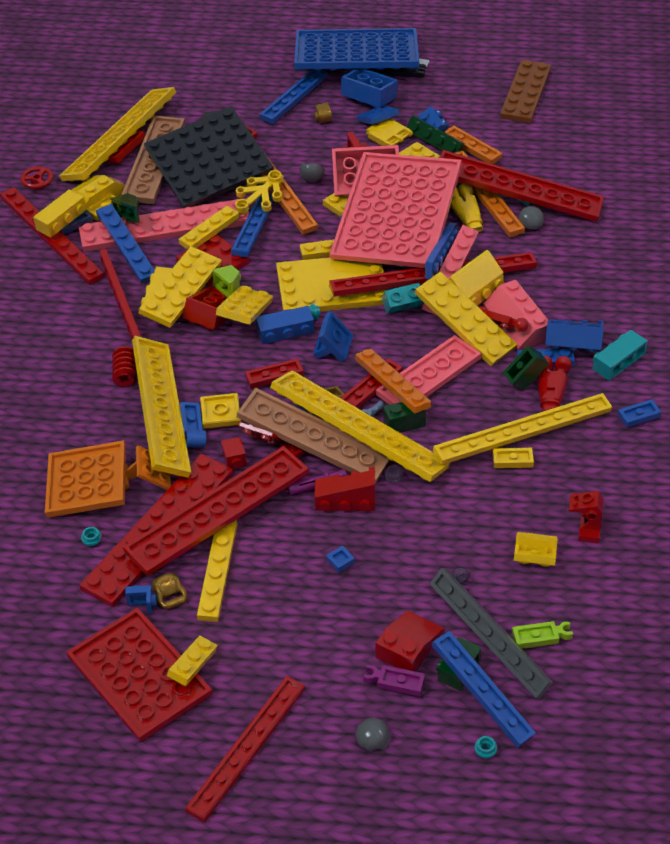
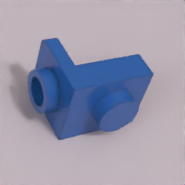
M151 585L126 587L127 605H147L148 614H153V606H156L157 601L156 594H152Z

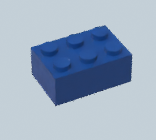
M356 68L342 76L341 95L347 96L349 99H355L361 103H367L378 108L397 98V79L361 68Z

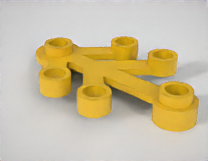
M272 170L266 177H250L247 179L248 187H237L236 196L239 198L245 197L246 193L253 194L247 199L237 200L235 202L236 211L239 214H246L249 206L261 195L263 201L261 203L262 210L265 212L270 211L272 206L269 201L268 189L273 186L274 190L272 193L273 201L280 202L283 199L279 184L284 180L281 172Z

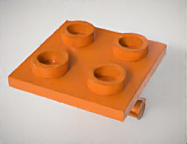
M137 445L136 461L129 468L126 464L125 490H128L130 487L129 481L136 477L168 490L171 487L170 474L152 470L149 450Z

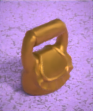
M175 573L164 574L152 582V589L156 593L157 602L163 609L169 610L186 602L187 591L180 584V580ZM178 592L182 594L179 597L163 602V598H167L170 595L177 594Z

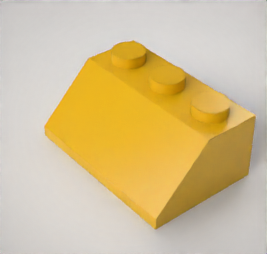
M488 250L481 253L449 277L450 281L476 306L485 299H488L501 284H504L503 271Z

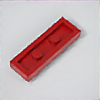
M136 131V134L130 136L127 142L121 145L117 152L111 154L106 162L115 164L122 162L126 155L132 153L133 149L142 143L146 136L145 132Z
M297 358L245 371V377L250 389L272 384V381L292 370L304 376V370Z

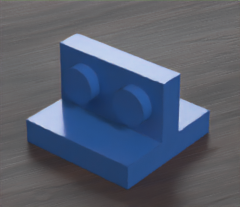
M332 311L325 314L313 355L318 359L332 353L342 362L347 358L353 334Z

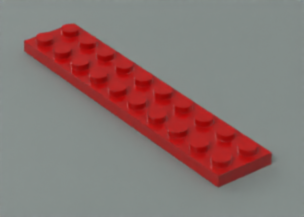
M445 150L441 153L440 158L462 160V167L457 181L459 183L499 193L595 222L598 220L604 196Z
M283 446L123 546L124 553L149 576L309 474V468Z
M200 454L190 465V476L188 478L180 476L83 580L79 585L80 590L114 607L125 595L126 587L133 586L144 574L124 553L123 546L227 482L234 474L233 469L206 455Z

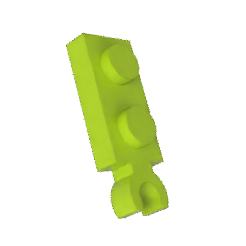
M551 621L512 627L514 641L522 649L558 644L559 638L570 640L573 638V631H564L570 629V622H562L559 626H555V622Z

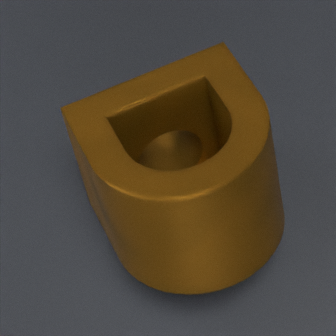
M328 102L316 105V112H314L315 121H318L319 124L331 122L332 113Z

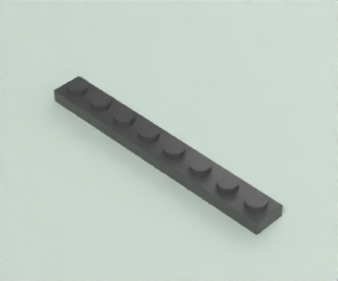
M441 568L430 582V585L535 698L541 699L554 682L447 569Z

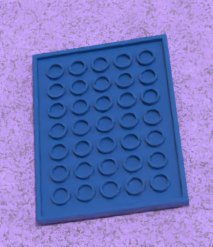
M416 28L296 30L294 69L299 71L307 69L316 71L322 69L337 70L340 68L345 70H353L354 68L364 70L369 68H376L378 70L391 68L396 70L419 67Z

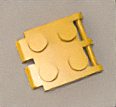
M390 118L366 129L368 138L382 146L402 143L406 137L413 135L412 130Z

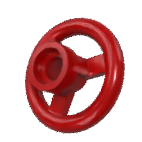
M31 167L22 173L20 181L27 188L41 190L52 182L53 173L46 167ZM39 171L37 174L27 176L32 172ZM45 173L48 174V179L46 181L43 180V175Z

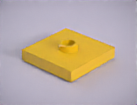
M238 393L200 397L203 429L234 426L241 422V419L237 418V412L240 409Z

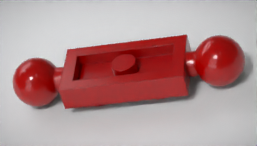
M483 306L479 307L495 324L499 323L505 329L510 330L512 327L518 332H525L528 329L529 324L525 318L514 319L510 316L488 311Z

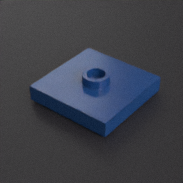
M382 106L356 115L359 122L373 125L397 116L399 110L393 107Z

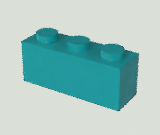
M629 330L616 341L608 344L604 350L594 355L592 370L610 381L646 354L648 340Z

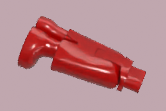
M544 356L549 365L538 376V391L542 412L560 407L568 381L566 373L572 367V361L568 357H558L555 361V371H553L552 359Z

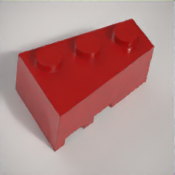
M375 466L369 467V471L360 473L357 470L351 471V475L342 477L337 474L315 479V510L375 511Z

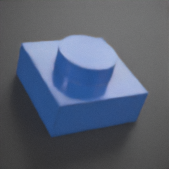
M343 545L326 555V560L338 573L355 564V558Z

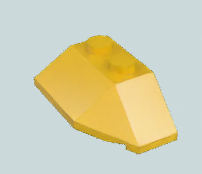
M96 175L73 188L72 191L84 197L86 208L110 193L120 196L125 184L106 175Z

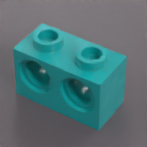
M416 283L385 291L382 301L386 314L421 306L423 301L414 294L420 284Z

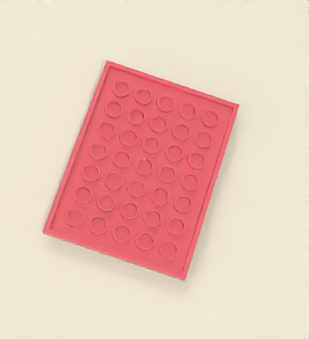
M363 152L330 251V258L425 268L426 260L442 236L461 171L462 160Z

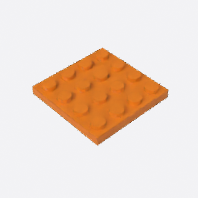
M125 441L49 453L45 500L46 517L125 505Z

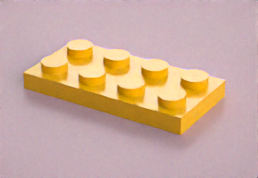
M240 286L217 307L216 315L250 325L272 303L273 296L265 291H255L248 286Z

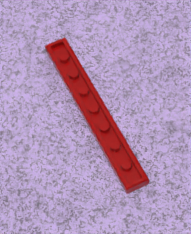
M106 248L99 251L101 263L131 340H133L134 336L141 337Z
M288 676L284 678L185 807L186 813L204 823L304 692V684Z

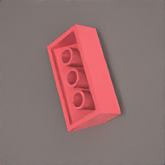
M517 280L501 284L483 303V306L488 311L510 316L514 319L525 318L528 321L529 326L525 332H518L512 327L508 330L501 327L498 323V326L517 343V350H523L527 346L531 347L546 342L548 319Z

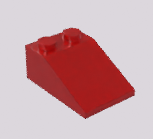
M209 286L186 298L182 318L187 319L190 323L201 324L206 329L214 330L220 327L227 319L216 315L217 307L227 297L217 288Z
M407 610L387 626L375 643V658L395 668L416 672L433 648L431 646L433 641L438 639L443 633L444 627Z

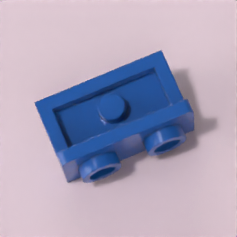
M432 106L417 116L440 130H448L447 127L449 125L443 118V115L438 109L435 111Z

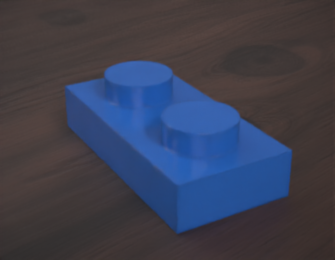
M653 399L619 409L618 416L626 428L660 418L661 411Z

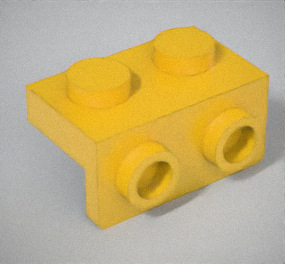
M517 532L514 561H518L521 564L536 563L541 566H555L558 537Z

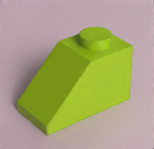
M232 265L213 269V286L228 298L240 287L241 280L240 272Z

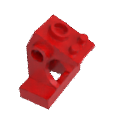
M599 491L570 495L568 511L581 513L578 541L599 544L604 499Z

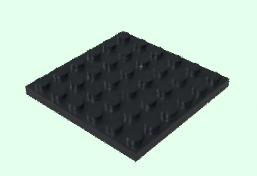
M232 106L144 143L145 149L182 208L194 207L247 184V179L250 177H263L274 170L273 165Z

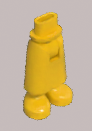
M461 184L458 189L457 187L455 188L450 206L465 226L480 232L483 230V221L478 203L473 195V188L470 185Z

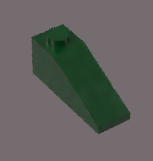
M127 193L110 198L111 204L120 217L135 223L140 222L139 202L135 195Z

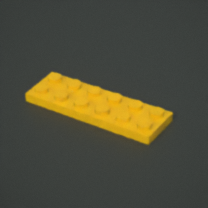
M191 246L141 305L138 314L171 328L184 312L186 298L201 291L213 276V269L221 266L222 260Z
M441 271L415 290L414 294L461 339L479 351L481 358L491 367L516 348L517 343Z

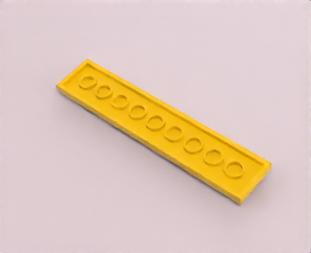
M175 88L150 90L59 175L61 180L70 182L87 180L90 177L89 175L98 170L99 166L107 161L111 154L117 152L118 148L125 144L130 136L136 134V130L144 126L145 122L155 115V112L162 109L163 105L172 99V96L177 93Z
M134 336L132 344L152 470L188 478L191 474V467L169 345Z
M293 370L272 381L270 388L279 395L287 397L294 404L304 407L308 412L338 427L340 431L355 437L357 441L363 442L374 451L382 453L389 460L399 463L406 470L416 473L423 480L431 482L449 468L450 463L441 465L434 452Z

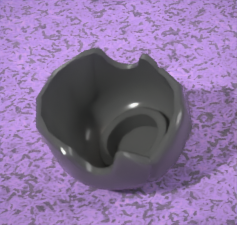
M302 163L300 166V175L307 182H318L324 176L325 168L318 164L305 165V163Z
M528 206L521 210L518 220L527 229L535 230L542 227L544 215L539 208Z
M373 717L363 720L357 726L355 738L360 747L373 752L375 749L385 750L391 742V732L383 720Z

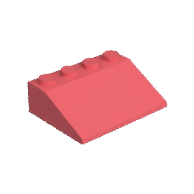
M399 146L332 149L335 196H347L350 194L363 152L399 155Z

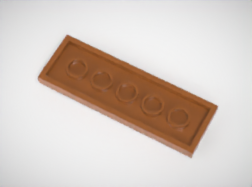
M521 60L500 112L501 119L525 123L532 122L552 64Z

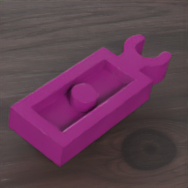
M367 665L366 672L372 673V675L364 674L363 681L366 683L377 682V688L415 696L421 695L425 681L424 673L382 665L381 670L377 669L374 665Z

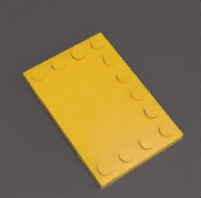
M330 257L276 263L283 311L310 306L311 303H314L315 306L318 305L320 311L384 305L382 296L388 289L333 297L329 287V280L384 273L382 264L331 259Z

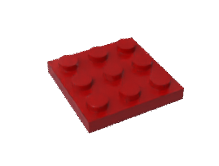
M218 234L197 247V249L221 259L222 262L219 268L232 265L239 270L249 264L248 257L231 255L233 246ZM186 251L176 256V262L181 259ZM213 276L206 283L208 287L213 285Z

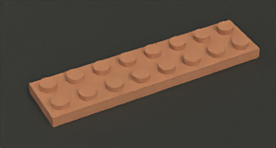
M153 116L121 195L129 193L135 195L139 203H155L164 178L145 149L144 143L185 125V118Z
M257 388L253 390L237 412V418L257 428L272 432L278 438L350 473L356 470L358 473L369 471V467L375 466V484L390 461L387 456L374 451L365 443L357 441L355 437L348 433L340 431L338 427Z

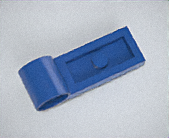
M180 402L179 406L187 447L205 448L206 432L202 429L199 403Z

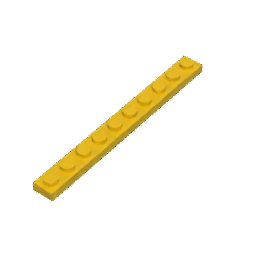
M601 393L434 445L433 452L440 464L444 465L611 412L612 406L605 395Z

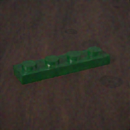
M414 115L411 116L407 128L412 130L415 136L442 151L460 152L465 144Z

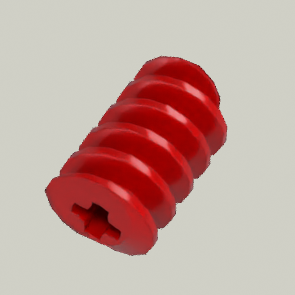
M122 346L113 351L112 380L117 386L129 387L135 383L136 363L133 348Z

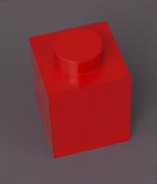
M236 437L221 441L222 454L226 466L232 469L246 467V453L241 438Z

